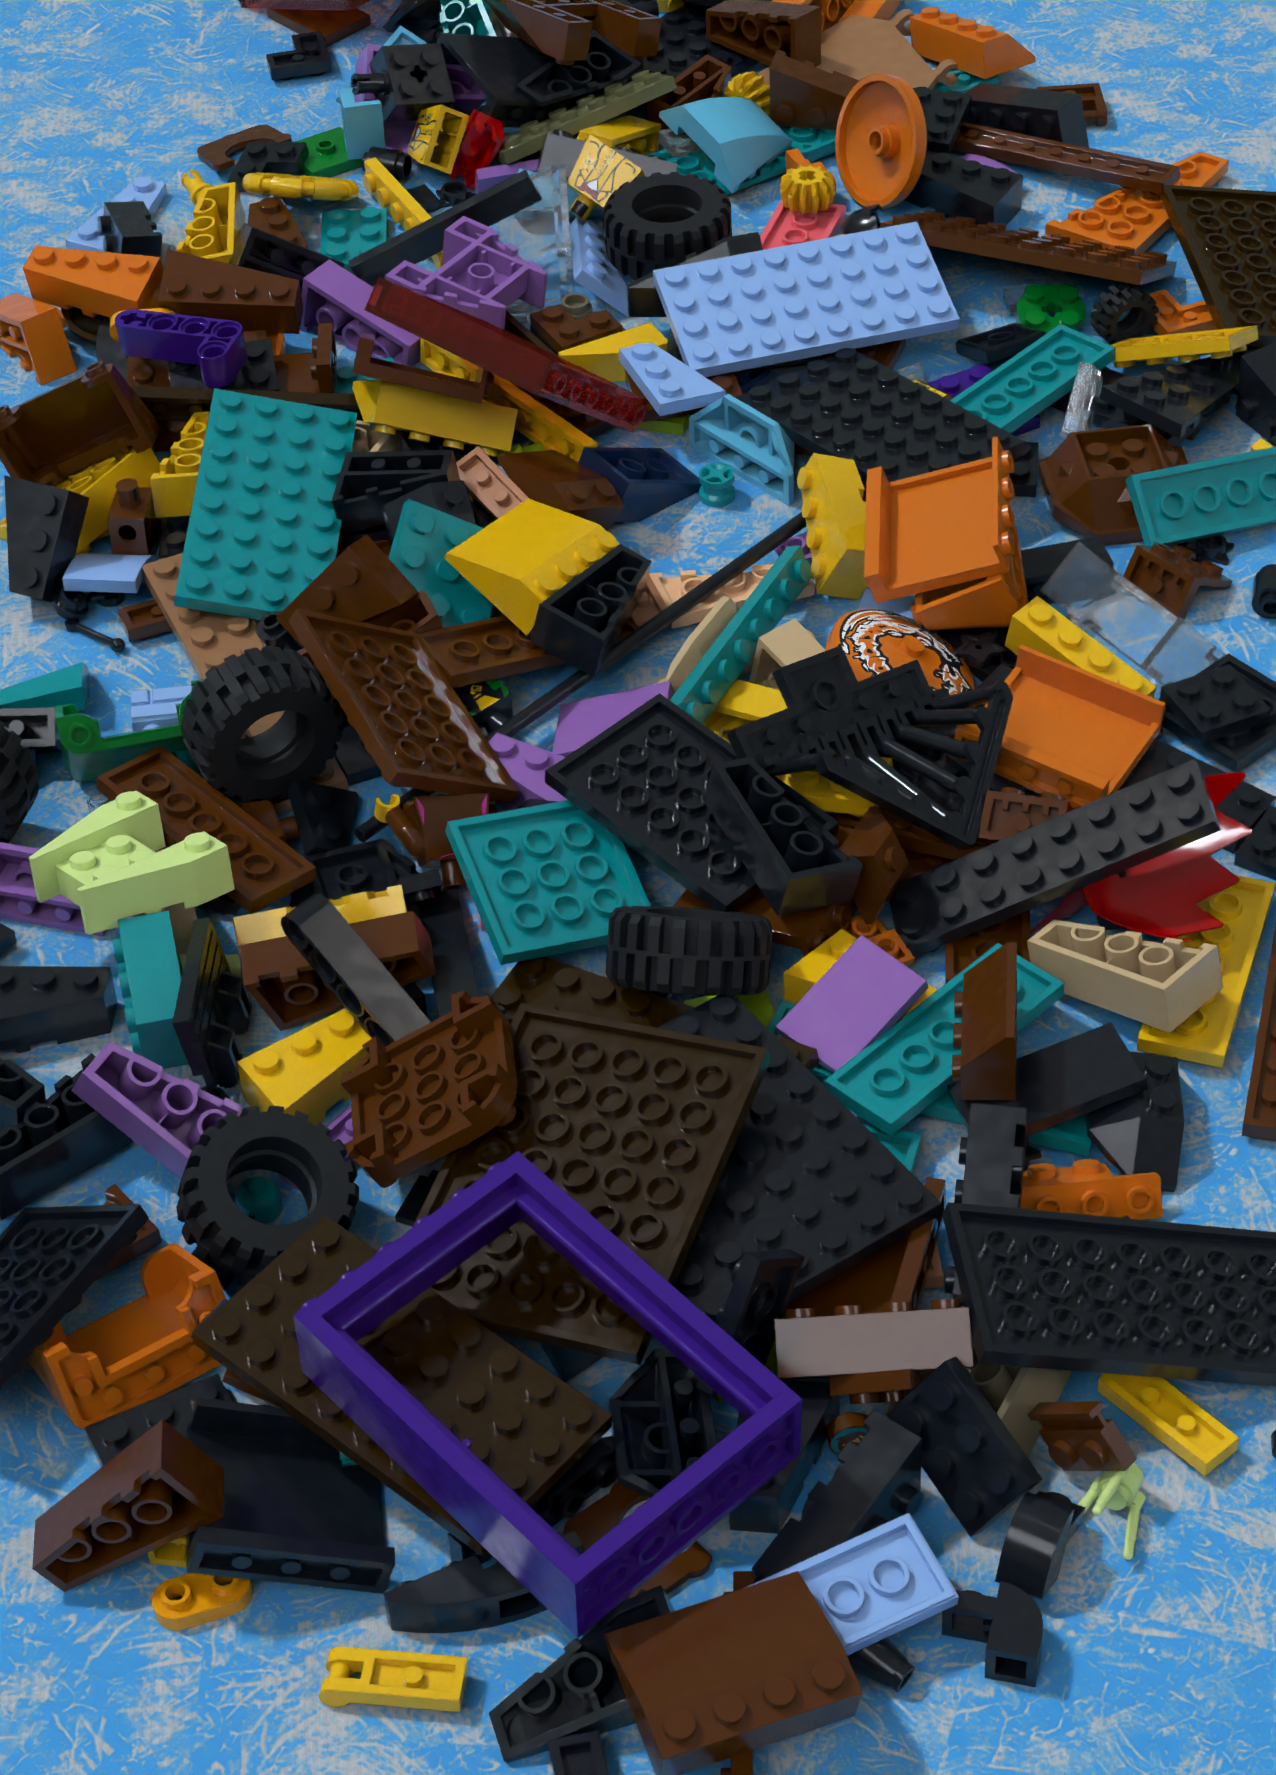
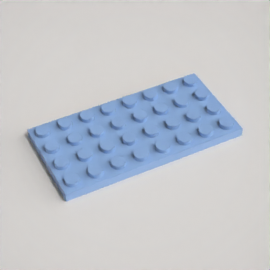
M917 221L653 270V282L684 364L704 377L835 353L843 348L856 349L959 329L960 318Z

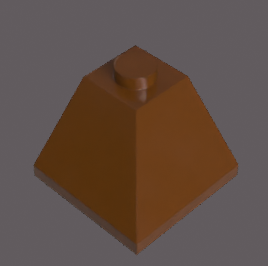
M870 806L839 848L847 857L854 855L863 863L853 900L865 924L874 923L893 896L898 885L903 882L909 873V862L893 829L877 806Z

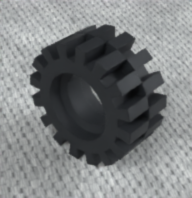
M1118 282V288L1114 285L1109 286L1110 292L1107 295L1104 292L1099 295L1102 301H1095L1093 307L1097 311L1091 312L1090 316L1093 319L1091 321L1092 327L1110 345L1128 338L1144 337L1145 331L1151 333L1154 329L1150 324L1157 323L1158 317L1155 315L1159 313V309L1156 306L1157 303L1140 285ZM1131 308L1129 314L1118 322L1120 316Z

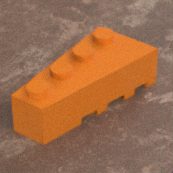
M35 246L23 266L32 299L67 310L76 307L82 310L83 315L94 318L99 314L109 317V319L119 311L159 308L157 301L164 270L160 257Z

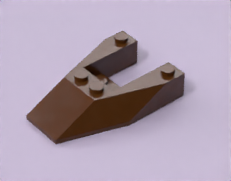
M485 0L505 28L540 52L554 57L555 62L561 65H574V61L588 59L592 30L598 32L637 61H643L646 56H657L662 18L615 0Z

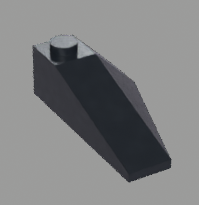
M661 1585L622 1601L580 1640L575 1638L563 1648L565 1653L542 1673H534L489 1712L504 1762L510 1763L548 1751L547 1740L598 1730L600 1735L636 1723L604 1640V1634L675 1611Z

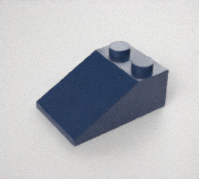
M584 447L578 462L606 477L625 504L613 522L615 524L641 521L699 492L702 486L695 474L662 448Z

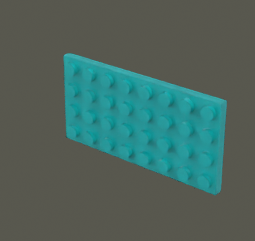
M214 388L175 592L174 606L261 620L269 612L283 611L336 559L341 520L336 518L332 498L346 452H352L357 413Z

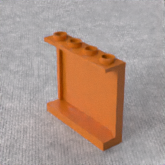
M998 436L992 438V457L893 482L888 481L882 466L867 470L864 579L876 603L1010 571V555L1015 554V544L1010 532V527L1015 526V518L1010 500L1015 498V493L1009 473L1014 472V462L1011 452L1003 450Z
M1021 644L1018 648L1016 667L1004 681L1010 688L1013 701L994 773L1039 794L1055 793L1066 798V801H1069L1074 809L1096 801L1119 790L1159 735L1166 703ZM977 724L957 725L954 739L967 743L970 741L978 742L981 731Z

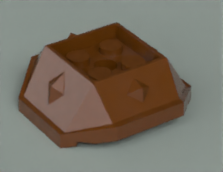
M1151 424L1071 432L1049 457L1038 462V475L1052 516L1068 528L1083 533L1084 539L1099 536L1103 545L1108 546L1144 542L1125 480L1134 474L1188 464V461L1181 446H1173Z

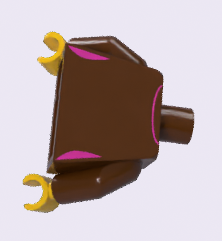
M489 793L414 796L403 804V809L399 807L400 796L392 794L389 805L382 803L379 797L376 798L374 816L380 822L387 823L411 857L417 859L420 868L441 867L443 889L449 890L467 887V883L445 833L447 822L497 813L495 807L496 801L489 802Z

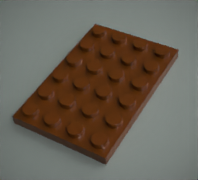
M299 609L295 610L289 619V623L297 634L299 643L307 650L314 662L315 669L323 676L331 689V695L341 705L347 715L348 722L357 731L364 743L365 750L373 757L381 770L383 779L394 787L403 786L422 789L426 792L435 791L453 795L489 793V802L512 803L520 793L519 789L418 633Z

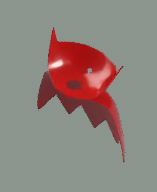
M1245 772L1204 776L1221 831L1124 870L1126 872L1125 877L1120 878L1118 874H1115L1071 892L1054 911L1030 931V935L1045 927L1054 919L1068 920L1079 913L1087 903L1091 910L1099 917L1122 927L1161 938L1181 939L1178 936L1222 928L1224 925L1222 922L1202 910L1196 904L1240 881V878L1219 864L1211 856L1222 848L1252 833V829L1226 816L1216 808L1245 779ZM1182 939L1183 941L1194 942L1192 939Z

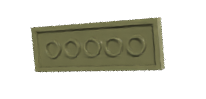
M645 70L633 75V81L625 85L619 82L604 88L605 93L598 97L589 95L577 100V106L569 110L563 107L548 114L549 118L542 122H538V120L529 121L521 125V131L510 135L509 132L504 133V142L493 158V161L510 164L541 150L544 136L547 133L553 134L554 129L575 135L579 133V130L595 126L677 89L674 77L662 75L661 72L650 73V70Z

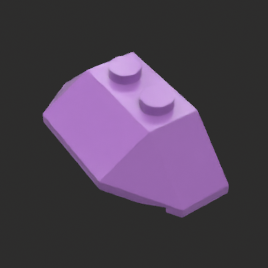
M0 842V918L85 933L81 909L78 905L61 894L42 903L37 901L29 857L40 849ZM106 931L94 933L92 935L104 937Z

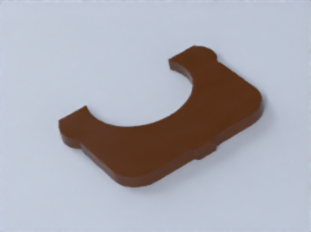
M258 125L202 145L197 149L198 158L211 165L213 170L222 171L235 166L234 159H230L228 156L234 151L246 147L248 142H292V137L290 134L282 133L269 125Z
M617 1482L612 1486L609 1494H606L572 1517L564 1526L563 1536L576 1531L584 1545L585 1552L617 1526L633 1506L648 1500V1497ZM695 1541L690 1548L679 1554L628 1597L636 1596L641 1589L648 1591L659 1585L664 1588L666 1594H669L689 1578H697L704 1575L710 1568L712 1556Z

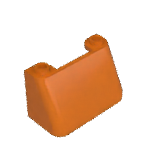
M1016 526L1010 527L1015 544V554L1010 555L1009 572L915 594V603L911 604V612L915 622L919 626L924 625L928 630L1009 627L1012 615L1029 603Z
M175 1242L154 1252L143 1263L140 1277L146 1295L68 1335H65L62 1326L58 1322L54 1327L53 1335L45 1343L37 1346L27 1358L68 1419L82 1430H85V1427L161 1397L222 1365L197 1347L191 1338L194 1329L226 1299L217 1273Z

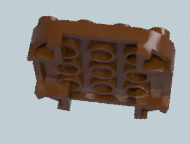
M466 990L451 995V1012L388 1046H385L377 1036L373 1037L362 1045L368 1053L356 1065L352 1073L350 1071L343 1072L341 1085L351 1095L353 1140L344 1145L347 1149V1154L380 1187L386 1188L391 1186L399 1178L429 1166L435 1160L460 1147L469 1145L473 1140L481 1137L495 1126H505L515 1117L516 1107L513 1103L517 1093V1076L511 1026L505 1014L488 994L471 997Z

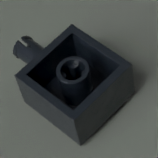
M440 43L382 46L369 64L371 74L354 73L351 77V87H357L352 89L354 95L377 93L378 100L381 101L384 122L414 121L418 119L419 113L423 109L437 105L451 108L455 103Z

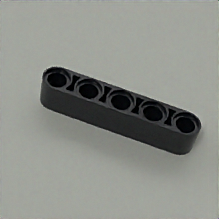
M315 893L281 918V926L285 935L371 1039L377 1036L385 1046H388L431 1022L325 896Z

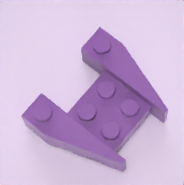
M462 216L444 230L442 267L433 273L404 260L385 275L383 310L411 323L501 343L504 340L506 307L516 299H520L540 309L545 307L547 272L533 261H524L518 256V249L511 243L505 245L498 240L499 234L492 228Z

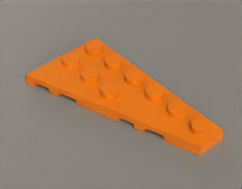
M1203 152L1191 155L1172 164L1180 167V179L1174 185L1212 188L1228 172L1229 160ZM1121 188L1095 200L1094 207L1085 211L1076 209L1069 212L1068 219L1060 223L1055 219L1046 223L1045 235L1061 234L1070 236L1071 243L1083 242V240L1099 241L1103 243L1102 248L1104 249L1115 248L1116 245L1135 248L1134 254L1139 255L1143 254L1172 224L1160 194H1151L1148 191L1134 188Z

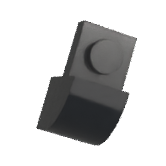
M1027 1491L1008 1529L995 1582L1000 1583V1581L1010 1583L1019 1587L1027 1594L1042 1599L1058 1579L1065 1546L1081 1526L1085 1507L1072 1503L1067 1496L1060 1493L1038 1491L1037 1494H1033Z
M1000 1581L997 1598L972 1590H955L959 1596L958 1604L942 1611L941 1635L987 1643L984 1678L1036 1687L1041 1662L1043 1619L1038 1605L1031 1596L1019 1587Z

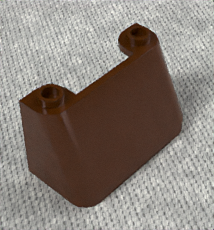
M99 361L84 370L85 374L12 408H9L8 405L1 406L0 460L10 477L48 486L52 484L57 486L61 484L64 477L120 451H122L123 455L129 453L132 446L137 454L153 447L160 426L153 414L117 368L111 363L105 365L103 361Z

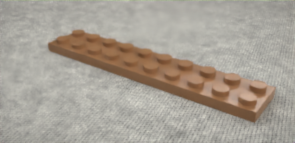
M183 553L144 564L142 566L143 579L199 680L206 679L205 673L213 666L218 668L225 663L224 659L232 654L238 657L244 654V650L254 647L264 651L265 646L256 633L257 623L254 619L174 606ZM284 711L271 713L260 718L244 732L240 739L253 737L266 731L280 719ZM334 757L326 761V769L319 776L315 774L309 779L311 783L349 790L348 780ZM278 796L271 798L270 802H272L276 815L293 810L289 796L281 799Z

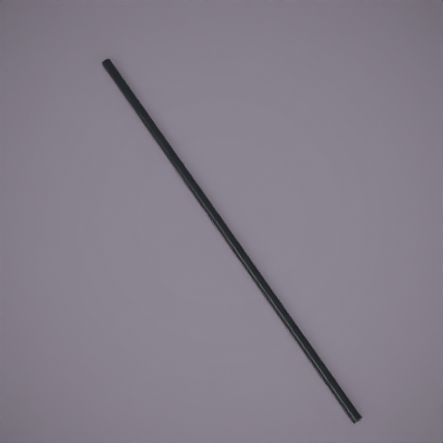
M802 512L613 645L595 677L807 526L806 518H803ZM578 670L485 736L486 740L489 741L496 733L513 737L595 677ZM412 788L400 797L399 807L403 809V804L414 796H430L435 791L426 792L422 789ZM373 816L357 827L354 833L358 840L364 843L387 827L388 824L380 822Z

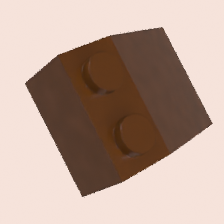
M556 450L500 454L497 458L508 477L529 499L600 524L606 531L609 530L625 506L614 486L606 477Z

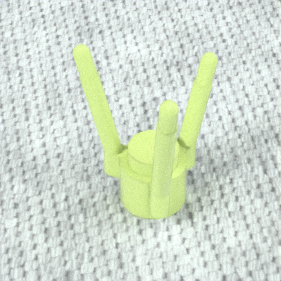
M1135 1463L1126 1471H1103L1101 1477H1096L1093 1480L1090 1489L1077 1504L1085 1507L1086 1512L1097 1499L1092 1509L1093 1514L1096 1516L1100 1515L1105 1507L1112 1510H1122L1126 1506L1129 1508L1123 1557L1126 1560H1131L1133 1557L1140 1510L1146 1499V1496L1139 1491L1144 1479L1143 1471Z

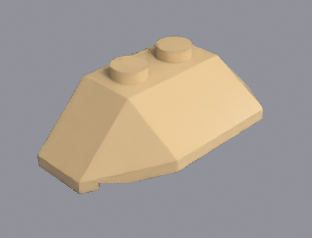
M722 596L686 639L671 662L667 676L664 679L661 678L658 683L670 681L674 694L738 612L739 609L731 598ZM754 656L738 676V680H740L744 673L750 672Z

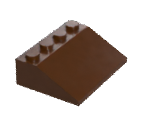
M798 1571L604 1634V1640L655 1775H681L853 1717L856 1714L862 1696L861 1688L842 1643Z

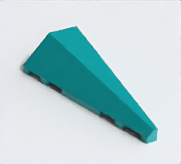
M83 662L1 689L0 708H48L74 703L77 711L87 710L90 681L89 669Z

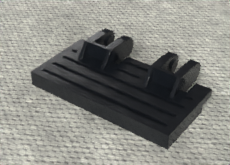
M210 917L193 921L172 1024L193 1076L202 1075L208 1090L217 1089V1085L220 1088L231 1089L236 1084L238 1085L240 1077L237 1061L243 1059L236 1035L240 1036L248 1031L250 1024L248 1015L250 1016L253 1006L252 1002H250L251 998L248 990L243 985V977L232 974Z

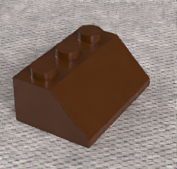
M1007 942L964 973L963 992H955L954 1014L955 1018H962V1023H954L953 1049L961 1050V1055H952V1082H961V1100L1016 1101L1017 943Z

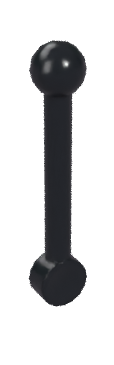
M68 618L65 621L66 631L81 632L110 645L114 652H121L125 648V642L121 638L112 639L80 624L79 619Z

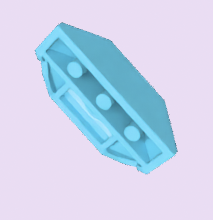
M726 394L689 417L690 447L715 462L728 464L734 469L736 475L787 506L794 504V442L778 422L730 394Z

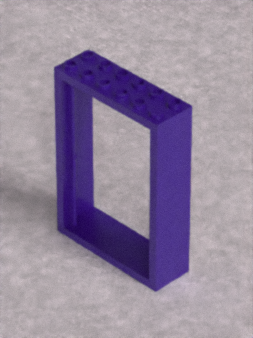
M519 1151L505 1161L492 1165L483 1177L468 1188L458 1190L450 1198L449 1202L431 1215L421 1217L413 1225L412 1229L394 1242L384 1244L374 1257L356 1270L346 1272L341 1276L337 1284L318 1298H312L305 1302L299 1311L293 1315L302 1372L577 1638L800 1455L802 1398ZM520 1219L747 1419L582 1554L570 1545L469 1449L472 1447V1443L468 1438H465L463 1441L457 1438L357 1343L359 1339Z

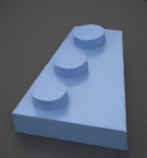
M652 342L637 343L631 347L619 349V362L659 416L706 407L726 395V390Z

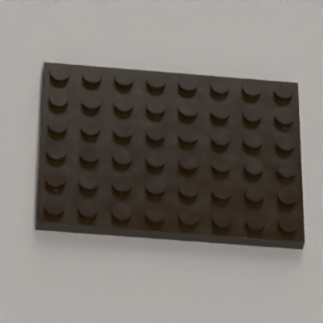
M521 1003L510 1024L517 1076V1093L513 1103L516 1107V1115L507 1125L502 1127L495 1126L481 1137L473 1140L469 1145L448 1153L415 1223L421 1217L431 1215L449 1202L450 1198L458 1190L468 1188L483 1177L492 1165L505 1161L519 1151L674 1287L771 1061L768 1048ZM521 1219L429 1287L492 1332L641 1365L653 1337Z

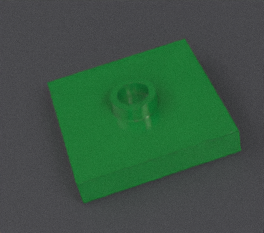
M341 127L295 141L306 142L309 154L301 168V171L306 176L330 178L362 167V159L348 160L344 133Z

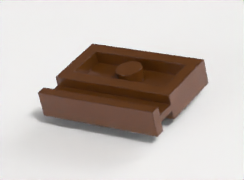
M1101 1401L1039 1402L1027 1414L1030 1420H1039L1043 1427L1039 1434L1049 1448L1050 1457L1063 1471H1126L1137 1459L1112 1419H1104L1100 1413L1104 1408Z

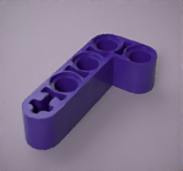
M138 309L123 311L115 317V325L123 354L132 357L200 365L203 383L210 388H221L229 385L248 359L243 328L236 321Z

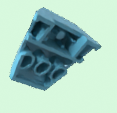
M708 98L659 111V117L676 135L686 133L716 164L714 175L732 194L739 189L741 182L746 178L751 179L754 177L758 168L763 164L771 163L792 144V140L755 102L745 98Z

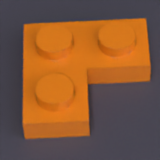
M1166 289L1149 293L1156 301V306L1159 309V313L1155 314L1158 317L1157 323H1151L1150 325L1159 335L1217 329L1205 300L1181 306Z

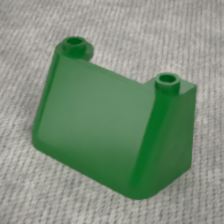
M205 679L191 681V691L198 681L202 683ZM191 692L181 703L175 704L179 723L101 737L98 719H93L91 716L79 713L74 703L54 706L59 738L69 774L79 781H95L98 776L159 746H163L173 755L174 751L187 750L183 742L184 736L181 733V721L185 717L183 710L187 699L193 698Z

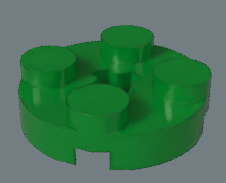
M1032 284L1024 289V294L1018 301L1016 322L1045 331L1046 333L1060 324L1080 332L1084 326L1086 308L1083 300L1079 297L1078 289L1072 285L1059 286L1048 284L1039 286ZM1051 311L1056 314L1054 317H1050L1047 312Z

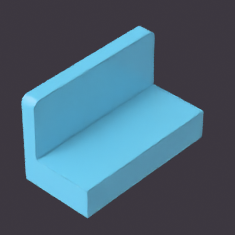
M352 87L339 89L344 142L348 160L362 159L365 152H368L373 146L385 148L381 101L372 100L355 103Z

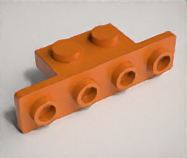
M1095 1159L1077 1160L1073 1162V1166L1055 1168L1054 1165L1048 1163L1033 1164L1028 1166V1171H1024L1020 1209L1115 1218L1128 1215L1130 1219L1137 1220L1158 1219L1163 1215L1161 1177L1157 1172L1113 1176L1105 1163L1100 1164V1161Z

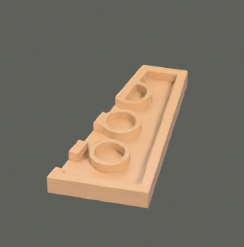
M774 564L754 565L752 572H742L671 623L672 629L700 623L722 596L731 598L736 603L738 609H740ZM696 570L680 571V577L662 578V572L648 573L667 607L712 576H696ZM812 579L796 600L815 595V583Z

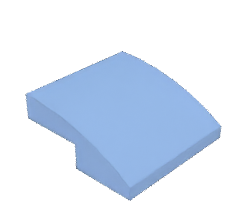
M81 553L71 561L62 578L64 591L137 593L141 583H146L143 579L142 566L156 561L155 555Z

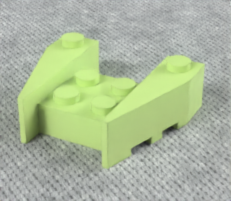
M135 790L121 793L115 800L95 809L31 855L29 862L37 901L42 903L60 894L80 907L85 933L91 935L119 927L118 920L141 913H145V915L162 912L161 908L182 903L184 909L200 906L234 890L228 846L203 831L190 834L183 841L156 853L155 851L166 847L158 803Z

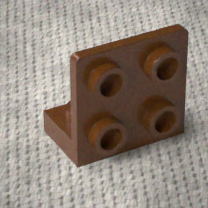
M333 323L319 324L318 338H312V353L273 355L279 391L335 393L337 350Z
M1154 542L1153 546H1136L1119 586L1173 618L1184 620L1200 585L1230 588L1233 580L1222 575L1223 568L1205 560L1201 563L1194 559L1195 553L1186 547L1174 544L1173 548H1170L1164 544Z
M1003 787L1000 792L987 790L977 838L981 843L993 844L1072 811L1073 808L1069 801H1066L1065 797L1055 793H1042L1041 797L1025 795V792L1011 787Z

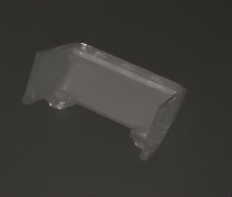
M1079 541L1040 590L1069 612L1066 616L1067 619L1083 631L1088 627L1144 670L1146 674L1143 677L1154 684L1159 693L1161 692V686L1192 677L1226 655L1180 617L1177 618L1116 572Z

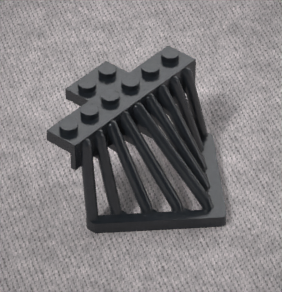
M838 646L774 671L772 675L786 703L787 709L734 728L726 733L737 759L751 757L771 777L805 771L818 772L830 781L955 847L965 849L973 845L977 840L987 790H990L1013 695L1007 683L1002 680L988 687L953 695L949 694L947 688L932 693L918 660L858 682L842 646ZM988 703L987 708L984 706H980L977 709H963L967 707ZM977 724L981 732L978 742L970 741L967 743L911 725ZM894 737L962 759H968L971 764L969 777H957L898 743ZM876 749L948 791L958 794L962 803L960 812H949L880 758Z

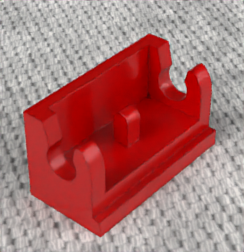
M475 109L473 110L466 125L451 175L449 174L453 180L457 174H460L465 179L466 187L475 190L476 170L489 167L504 142L503 123Z

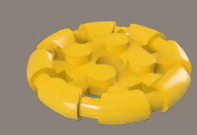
M252 172L246 174L242 180L244 190L257 195L272 194L275 197L297 199L302 197L327 201H351L359 195L357 183L348 179Z

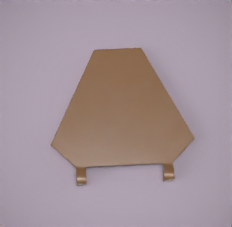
M910 9L901 10L892 20L850 15L821 33V64L816 66V68L833 73V71L857 80H862L873 74H890L904 79L912 88L927 87L930 90L933 89L937 82H941L946 86H953L958 83V78L954 74L947 75L950 70L958 68L957 63L953 59L943 60L936 69L932 70L905 39L904 36L911 35L910 24L904 25L909 20V17L914 15ZM770 66L758 73V76H764L767 85H770Z

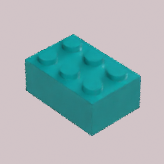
M169 911L118 920L120 937L112 938L133 1053L162 1066V1069L187 1065L188 1061L172 1024L181 983V974Z

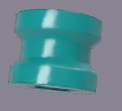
M716 462L706 464L699 470V482L702 485L699 489V496L703 504L710 507H723L733 502L735 499V488L732 484L735 477L734 469L731 466Z

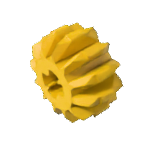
M754 71L738 74L728 82V86L723 90L726 97L749 99L755 102L770 117V85L765 83L763 75L757 76Z
M812 164L808 167L798 165L797 169H787L786 174L781 176L780 182L783 207L790 208L792 213L802 212L803 215L810 212L817 214L818 210H828V206L833 203L835 197L832 173L825 171L822 166L815 168Z

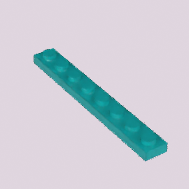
M801 545L788 546L670 699L672 703L703 724L753 658L758 638L776 627L812 579L811 567L808 560L804 557Z

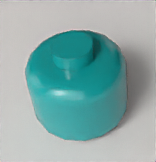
M263 1176L251 1177L242 1182L236 1190V1206L253 1220L267 1224L274 1221L282 1211L280 1190L276 1182L270 1178Z

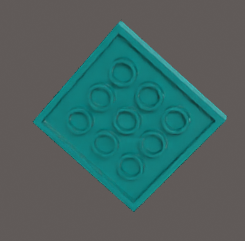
M569 800L447 822L445 833L500 965L606 945L608 942L609 916L615 908L623 906H651L622 840Z

